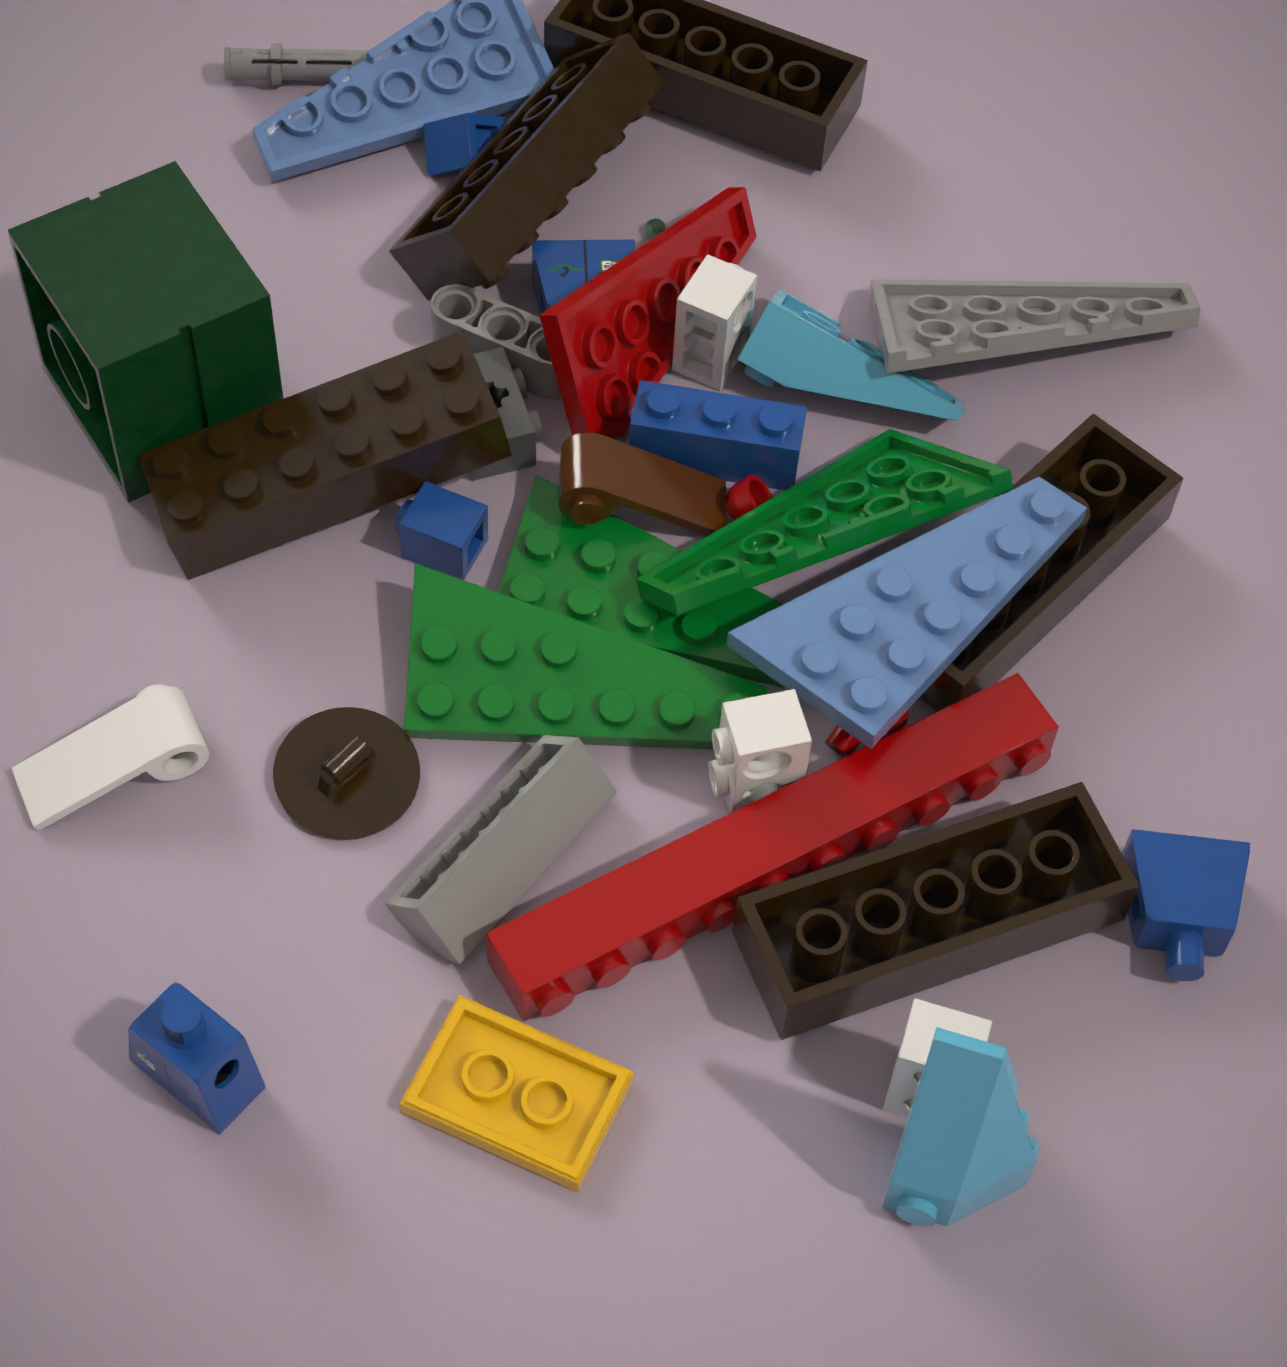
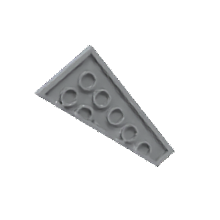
M871 280L869 297L887 374L1198 327L1201 309L1190 284Z

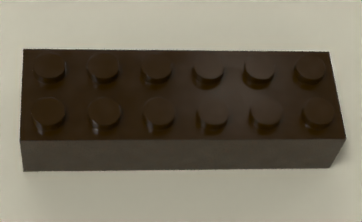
M559 0L544 21V48L554 69L565 57L629 32L665 83L652 97V108L820 172L861 106L868 60L705 0Z
M629 32L565 57L389 250L390 254L428 301L432 299L433 294L438 289L447 285L460 284L470 288L482 286L483 289H488L500 282L509 272V267L506 264L512 257L528 249L539 238V233L536 230L544 221L555 217L568 205L569 200L566 198L568 193L573 188L585 183L596 173L598 169L595 165L596 161L602 155L614 150L624 141L626 137L623 133L624 129L651 110L653 107L652 97L665 83Z
M462 330L144 451L138 455L168 545L185 576L190 580L419 492L425 481L437 485L510 457L512 452L500 414L465 332Z
M1094 413L1090 415L1013 485V489L1037 477H1041L1087 507L1083 522L928 687L920 698L938 712L997 683L1169 519L1184 478Z
M1079 782L739 896L736 901L732 933L780 1039L784 1040L1124 921L1137 893L1139 884L1083 782Z

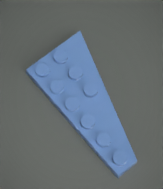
M453 0L436 12H426L369 50L367 58L349 70L346 67L342 68L330 76L328 84L308 97L300 96L253 128V140L272 183L423 138L424 123L464 113L497 116L517 110L550 75L554 67L523 0Z
M1037 477L728 632L727 646L788 690L795 689L799 698L872 749L1084 520L1087 507L1041 477Z

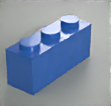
M640 380L630 422L629 445L728 482L736 483L749 475H756L768 488L785 491L795 485L807 407Z

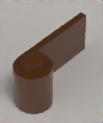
M579 433L570 436L563 442L560 451L558 504L560 511L573 521L585 525L595 524L612 515L620 505L706 536L726 526V480L597 433Z

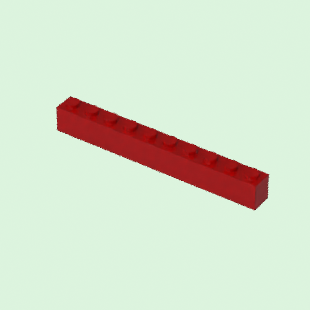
M1016 673L879 740L872 749L867 746L487 932V962L523 1022L538 1014L544 1017L554 1015L569 1006L576 995L596 985L599 988L612 986L622 980L632 967L652 957L654 960H662L673 955L681 949L687 939L705 930L714 933L725 929L734 921L737 897L844 862L866 849L868 852H873L885 848L896 839L900 832L917 823L923 827L931 825L941 819L951 806L967 798H970L972 801L980 800L992 793L1001 781L1019 772L1023 776L1034 773L1050 759V752L1059 726L1020 674Z

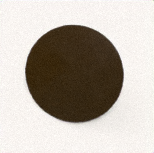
M340 707L316 713L300 722L288 733L275 757L273 782L275 792L282 807L300 826L310 832L328 838L358 839L383 831L399 820L408 810L418 790L420 763L411 739L407 734H404V730L394 721L371 710L356 707Z

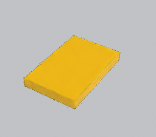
M459 995L399 1103L400 1112L575 1192H579L634 1081V1072Z

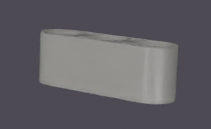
M460 284L441 287L433 294L431 299L433 341L464 330L473 353L503 347L511 368L520 367L527 392L545 399L562 398L558 389L548 346L544 338L540 317Z

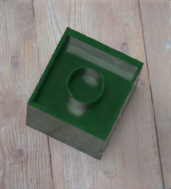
M176 161L99 192L100 197L93 200H90L89 197L83 198L8 229L42 367L128 503L151 493L138 455L139 453L284 399L270 294Z

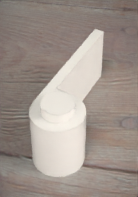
M156 684L144 688L134 699L11 767L32 825L40 831L145 771L160 781H174L190 776L205 765L210 753L183 690L177 687Z

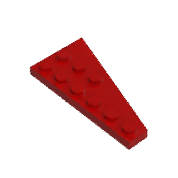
M745 187L726 188L539 315L572 435L597 433L610 438L624 436L630 427L631 417L629 413L634 408L640 380L659 383L672 364L677 298L707 254L727 263L738 265L757 237Z

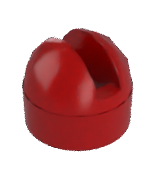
M749 475L727 490L725 499L727 514L733 521L772 499L770 490L756 475Z

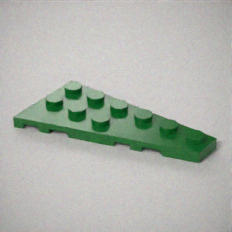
M889 429L637 577L636 582L640 598L675 615H680L1013 490L1011 470Z

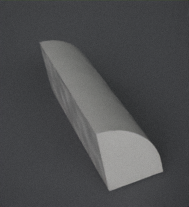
M543 735L386 901L385 905L402 926L423 945L439 956L451 962L461 964L486 937V933L496 926L611 800L617 791L579 737Z

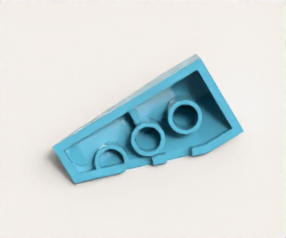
M780 288L769 301L737 359L747 365L744 372L748 376L769 387H773L775 382H778L789 388L955 421L960 420L965 410V402L914 370L887 374L880 348L866 340L861 341L853 337L848 342L840 337L841 331L838 329L841 325L840 323Z
M936 1027L900 1138L882 1207L896 1211L899 1218L914 1225L932 1226L937 1223L948 1226L1027 1184L1037 1162L1040 1148L1037 1139L1028 1136L1027 1131L1030 1118L1027 1109H1021L1018 1106L1016 1099L1019 1085L1006 1047Z

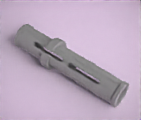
M271 44V49L225 47V80H271L272 85H282L283 80L330 81V76L342 68L346 67L349 70L367 58L369 50L282 49V44ZM254 64H271V65H254ZM318 65H351V66H318Z

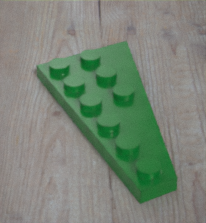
M536 474L498 590L499 593L746 680L785 688L727 646L728 632L784 604L754 588H749L680 615H675L641 599L636 578L682 551L613 514L598 523L590 525L573 521L559 509V486Z
M415 563L404 734H407L409 738L537 743L543 735L579 737L584 745L713 749L712 730L720 728L722 704L767 694L766 686Z

